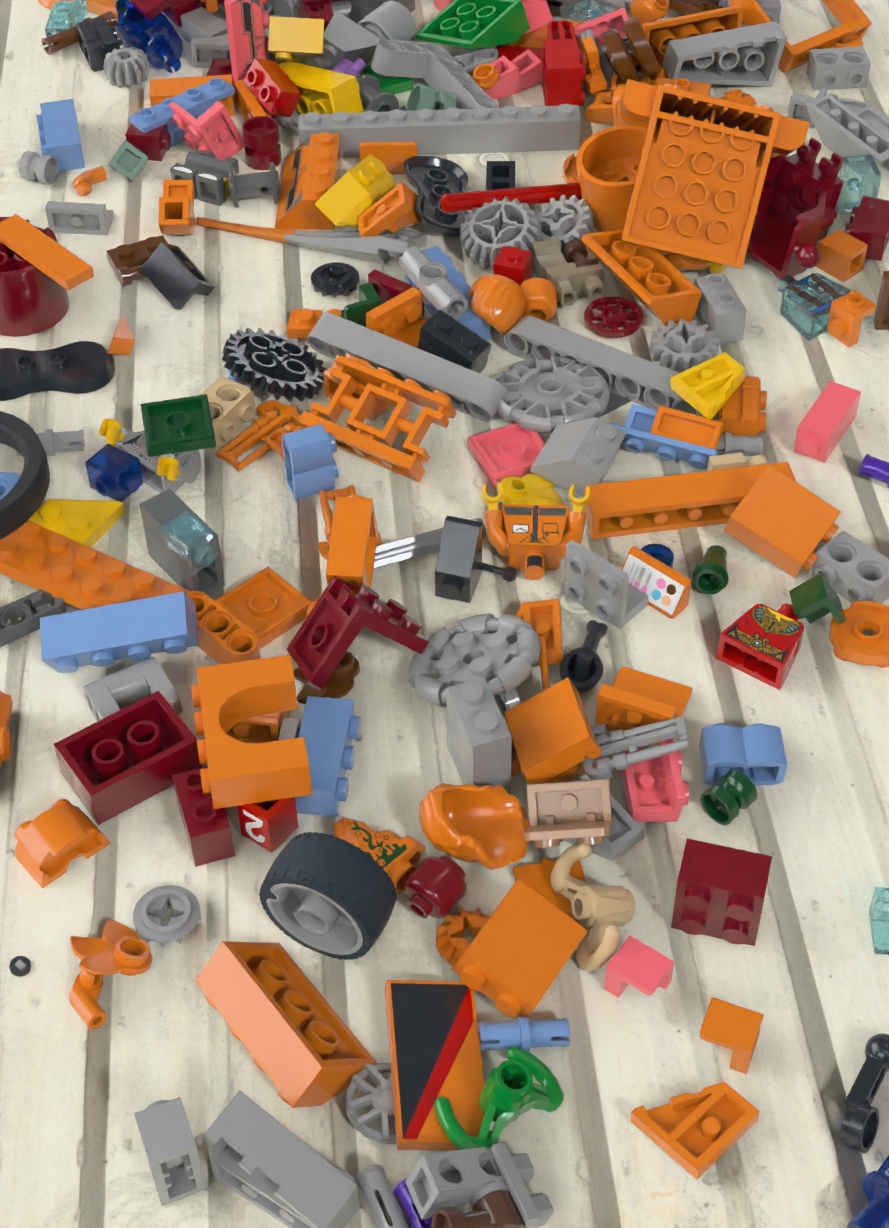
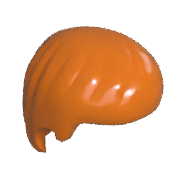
M495 274L482 276L473 283L468 292L469 297L473 295L470 302L471 310L493 326L503 337L516 325L524 313V293L521 287L508 277Z

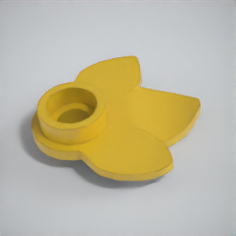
M527 474L522 478L510 476L502 479L500 482L503 487V495L500 501L503 504L564 505L561 496L553 490L555 483L537 474Z

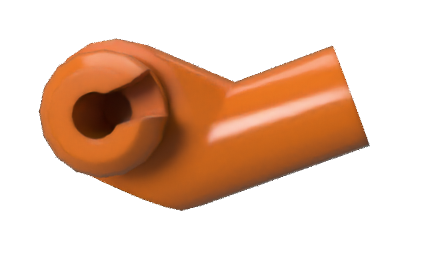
M99 166L87 170L73 180V187L77 190L78 195H89L92 192L91 185L107 180V173L104 167Z
M81 969L72 986L69 1001L88 1028L91 1030L97 1029L107 1020L106 1012L98 1004L103 988L104 975L91 974Z

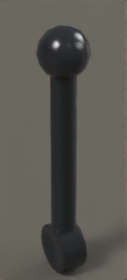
M482 562V570L502 575L505 581L511 582L517 577V570L514 567L509 566L503 569Z

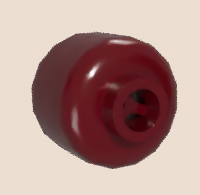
M440 856L439 858L427 857L405 882V892L409 897L408 907L423 919H426L428 916L438 919L445 918L466 894L467 886L464 881L466 878L464 870L447 856Z

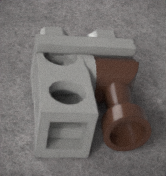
M505 1142L493 1144L490 1149L478 1147L424 1154L405 1182L421 1220L432 1217V1228H538L545 1225L554 1211L547 1194L542 1192L529 1194L526 1185L529 1184L534 1176V1167L528 1154H510ZM470 1203L473 1211L463 1214L457 1208L458 1206Z

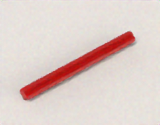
M579 182L450 193L442 196L440 205L444 212L474 210V207L480 208L485 202L487 204L493 202V198L497 201H502L505 196L509 202L518 198L521 204L527 203L530 205L550 203V198L552 197L555 201H559L563 194H565L567 200L572 195H576L577 199L581 200L582 195Z

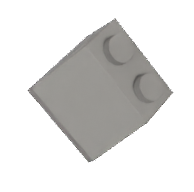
M336 10L324 31L323 54L315 56L313 59L322 68H329L330 70L344 59L354 63L360 58L366 65L373 57L380 38Z
M597 417L558 424L531 466L530 471L567 490L575 484V494L584 498L585 485L602 483L617 456L627 432Z

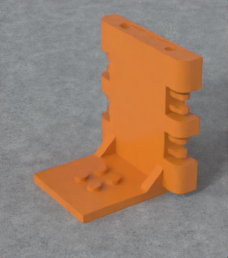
M627 79L624 91H622L616 105L613 126H643L647 128L621 241L742 269L770 157L787 156L799 148L806 139L810 122L782 116L781 113L774 112L773 108L768 106H748L682 90L681 86L669 83L655 86Z

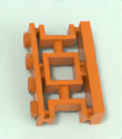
M337 355L334 360L337 367L336 369L332 368L329 374L335 383L340 385L327 408L313 402L310 406L311 413L304 410L298 423L303 429L322 424L327 433L331 432L333 434L337 448L420 483L426 472L422 465L424 462H428L430 456L419 445L432 423L447 428L449 424L448 419H454L457 412L450 402L451 398L438 390H433V392L424 390L414 380L408 378L404 381L399 380L384 368L377 367L375 370L367 367V364L357 357L350 356L348 359ZM354 379L367 384L359 399L351 396L357 386ZM376 399L395 407L382 431L363 423ZM410 402L423 407L416 422L407 419L413 408ZM344 408L352 411L345 422L350 429L335 424ZM399 431L408 434L402 445L406 453L391 447Z

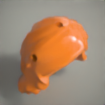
M442 783L434 787L433 790L428 791L427 795L419 803V819L423 833L436 849L456 859L466 862L478 861L487 869L495 870L509 865L511 861L516 864L520 858H524L527 854V844L530 841L524 840V831L530 826V822L526 819V811L521 807L520 801L514 795H510L503 786L485 785L480 787L471 784L457 786Z

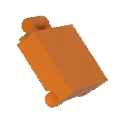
M568 677L504 712L508 729L512 735L511 776L522 772L528 784L544 783L584 761L585 756L590 759L600 756L601 749L594 737L585 713L583 700ZM515 750H516V752H517L518 759H515V756H514V751H515Z

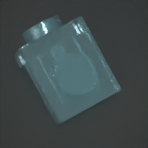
M184 511L157 529L159 540L183 557L185 571L191 576L208 567L218 558L215 532L187 511Z

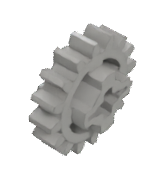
M563 194L559 201H555L552 197L550 198V205L541 204L540 208L542 211L536 213L541 226L540 241L558 238L561 243V252L567 242L574 239L581 240L583 234L590 233L588 228L594 227L592 220L594 216L590 207L587 206L584 199L578 201L576 195H572L567 200L565 194Z
M680 318V321L676 324L672 320H668L667 327L659 324L657 325V331L651 332L649 353L652 354L653 362L660 361V365L663 367L670 366L671 370L677 371L679 369L684 372L718 356L720 340L716 338V331H708L707 324L697 326V320H693L690 323L685 322L684 318Z

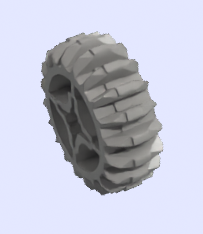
M506 196L502 201H497L493 198L491 203L487 204L485 202L480 208L474 207L471 214L465 215L464 223L461 224L460 240L465 255H467V258H471L474 265L480 264L483 270L490 266L493 269V264L502 246L532 251V242L541 240V226L535 211L530 210L527 203L521 204L518 198L509 202Z

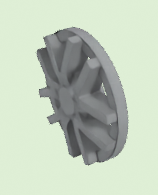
M367 1064L364 1069L353 1075L348 1086L345 1098L348 1118L356 1130L368 1139L384 1144H397L396 1134H389L388 1122L395 1121L391 1064ZM380 1073H390L388 1080H386ZM369 1076L376 1087H372L363 1079ZM356 1088L364 1095L363 1097L353 1099V1093ZM370 1108L368 1113L358 1117L357 1109ZM377 1119L380 1120L381 1133L369 1128L366 1124Z

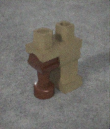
M558 238L532 242V270L536 277L545 278L556 286L557 302L562 307L573 305L578 298L588 297L593 302L604 297L605 268L602 263L599 264L597 258L587 259L588 251L583 241L574 239L567 242L562 252L561 243Z

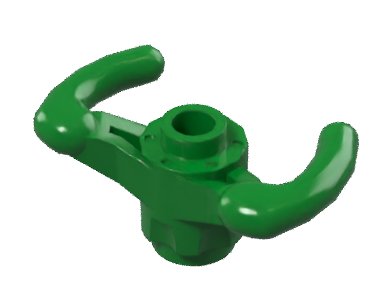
M517 1046L510 1047L506 1052L508 1060L503 1061L498 1068L491 1070L481 1090L479 1105L484 1116L478 1136L468 1135L455 1117L450 1100L445 1096L438 1097L434 1102L440 1126L448 1139L459 1150L478 1147L490 1149L493 1144L498 1143L501 1131L511 1122L516 1121L520 1115L532 1108L551 1112L556 1111L564 1100V1093L557 1078L550 1069L533 1054ZM532 1076H534L535 1079H536L541 1085L532 1082V1081H533ZM494 1121L495 1124L491 1131L489 1130L491 1122Z

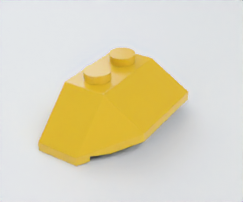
M370 154L347 171L315 205L335 226L344 227L349 225L359 228L358 216L395 187L392 175L386 170L382 161Z

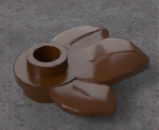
M347 651L323 688L311 684L299 667L293 670L294 678L305 683L297 696V701L306 704L307 696L339 699L348 694L354 687V678L360 672L358 660L353 657L352 653Z

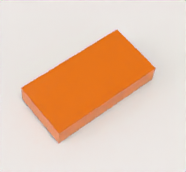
M659 405L650 433L717 450L724 430V422L713 419L708 420L702 416Z

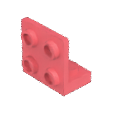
M174 101L169 104L174 114L171 116L172 120L185 132L183 138L193 150L198 148L200 153L203 150L210 151L215 155L216 159L224 160L227 157H233L245 147L243 138L227 109L219 101L197 119Z

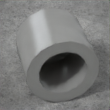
M393 0L385 1L357 23L380 39L413 41L416 34V24L412 14L401 3Z

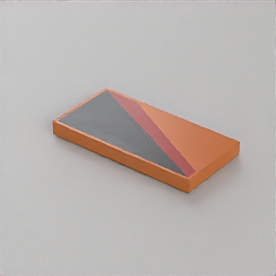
M387 980L385 999L397 1150H459L448 1139L440 1126L434 1102L438 1097H447L451 1102L455 1117L468 1135L478 1136L484 1116L479 1105L480 1093L484 1086L474 990L467 987L463 982Z

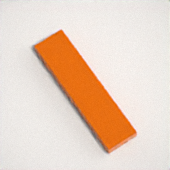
M15 214L0 222V242L65 289L70 290L94 276L92 266L19 215Z

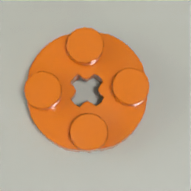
M855 601L851 603L850 608L843 610L846 617L845 622L839 624L832 617L829 639L834 646V655L838 659L852 661L861 665H875L880 668L889 667L888 606L874 601ZM864 630H870L872 636H867L862 633L864 632Z

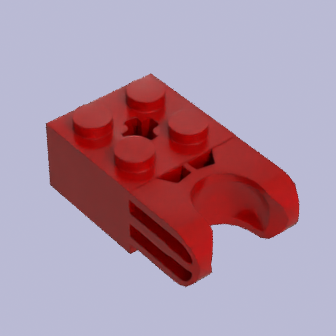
M566 20L550 21L547 24V40L543 42L542 91L544 105L559 106L561 104L584 106L585 94L584 89H582V81L586 80V67L583 64V50H578L574 25L571 21Z

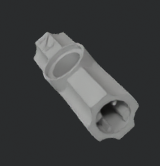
M416 246L405 250V253L399 258V267L422 292V301L427 304H433L437 310L444 311L455 320L461 318L464 311L468 309V300L447 278L446 266L442 263L433 262L423 250H418Z

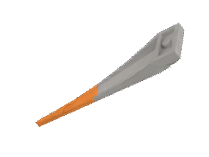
M196 217V225L384 265L387 264L391 256L401 257L408 248L416 246L420 249L426 246L428 237L427 233L407 229L395 233L385 229L378 236L360 237L359 231L276 229Z

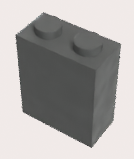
M170 488L139 504L148 554L180 587L189 591H201L210 595L225 586L218 535Z

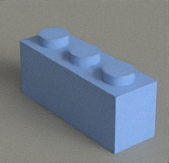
M73 99L40 103L41 114L36 115L42 156L46 154L56 157L58 172L85 168Z
M307 696L298 738H305L312 795L295 797L297 813L337 817L340 801H347L349 778L345 777L346 770H353L355 747L351 746L352 739H359L361 729V717L354 714L353 700Z

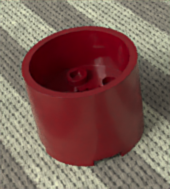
M36 227L57 242L56 236L50 228L42 229ZM0 242V335L12 337L28 336L53 327L63 319L68 311L69 298L67 289Z

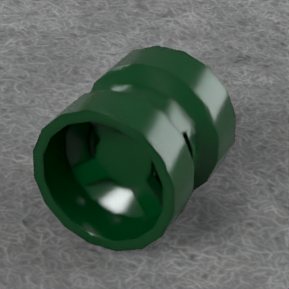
M734 769L729 770L719 779V785H712L701 794L700 800L703 809L711 819L721 825H728L739 816V809H746L757 800L758 794L753 782L745 774Z

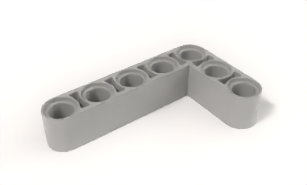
M378 40L371 63V69L374 72L384 76L422 78L430 87L435 89V92L441 90L455 95L456 108L475 109L481 106L497 108V104L443 47L425 42Z

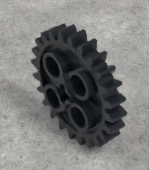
M246 328L245 332L237 330L236 335L230 334L222 352V360L226 362L224 367L231 369V376L241 377L239 383H249L251 391L260 389L263 396H267L269 393L273 394L276 400H279L280 396H284L289 402H292L293 397L301 402L305 397L312 399L313 395H318L320 389H322L324 384L323 373L327 370L322 367L323 360L316 359L317 353L307 351L308 345L300 346L297 344L298 339L290 341L287 339L286 334L283 333L281 336H277L273 330H270L269 334L265 333L261 328H258L256 333L250 328Z

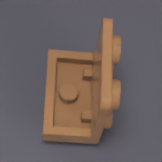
M609 778L527 784L530 826L524 831V840L534 841L536 848L560 846V842L567 838H576L577 844H600L605 836L610 835L613 829Z

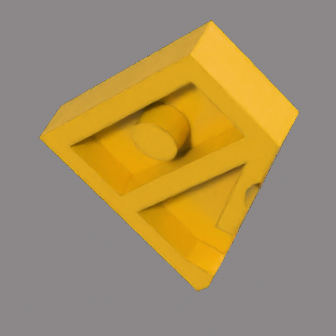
M724 352L671 377V389L705 418L710 420L745 379V368Z

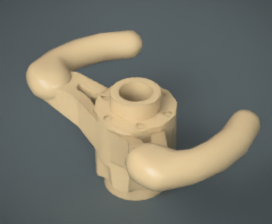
M580 843L570 846L558 858L551 872V884L556 893L569 898L574 918L577 919L582 927L588 930L579 943L576 960L582 970L590 972L601 968L609 961L621 936L619 927L626 925V923L633 919L636 905L631 891L623 886L592 885L570 876V869L573 864L579 859L587 858L592 854L591 845Z

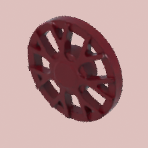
M613 296L603 297L594 300L586 307L584 322L588 329L596 335L608 338H622L632 335L640 329L643 322V312L636 303L629 299ZM608 304H616L617 306H607V305H608ZM628 308L632 310V312L626 314L625 310ZM597 309L601 311V314L593 312V310Z

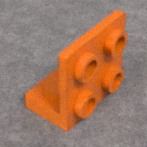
M412 287L366 313V328L417 348L421 327L427 321L423 318L422 292Z
M621 667L613 685L602 684L597 694L595 724H605L608 729L615 731L623 729L625 731L683 717L693 689L689 686L638 670Z

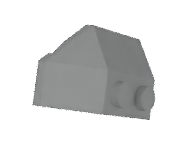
M832 93L807 104L808 113L823 145L831 152H835L843 157L844 162L858 173L889 159V118L871 104L850 98H838V95Z

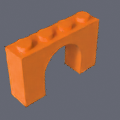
M291 655L198 667V684H192L191 691L194 708L201 707V711L194 712L197 736L204 735L205 738L197 740L200 764L207 763L208 768L200 769L203 794H212L214 809L312 795L310 768L304 737L265 743H246L227 735L234 725L246 718L298 709Z

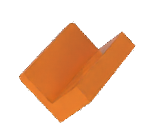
M361 142L359 146L360 162L371 154L374 158L383 162L386 170L391 175L405 174L403 168L405 160L412 156H418L416 142Z

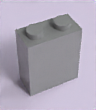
M482 677L446 687L447 748L463 784L480 787L500 785L511 795L512 735L485 678Z

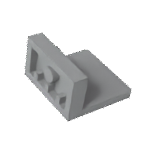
M574 540L566 545L564 594L572 601L583 605L594 612L600 619L608 621L619 629L648 605V595L628 583L629 576L626 572Z

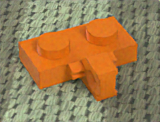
M592 37L581 39L583 64L586 67V80L583 81L585 91L589 90L595 100L599 92L607 90V85L601 71L596 44Z

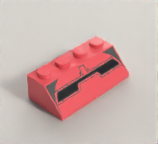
M225 0L224 5L234 88L236 81L245 79L254 58L273 61L268 59V53L271 52L268 51L269 36H266V28H269L270 17L269 11H264L263 3H267V0ZM235 91V103H237L239 97Z

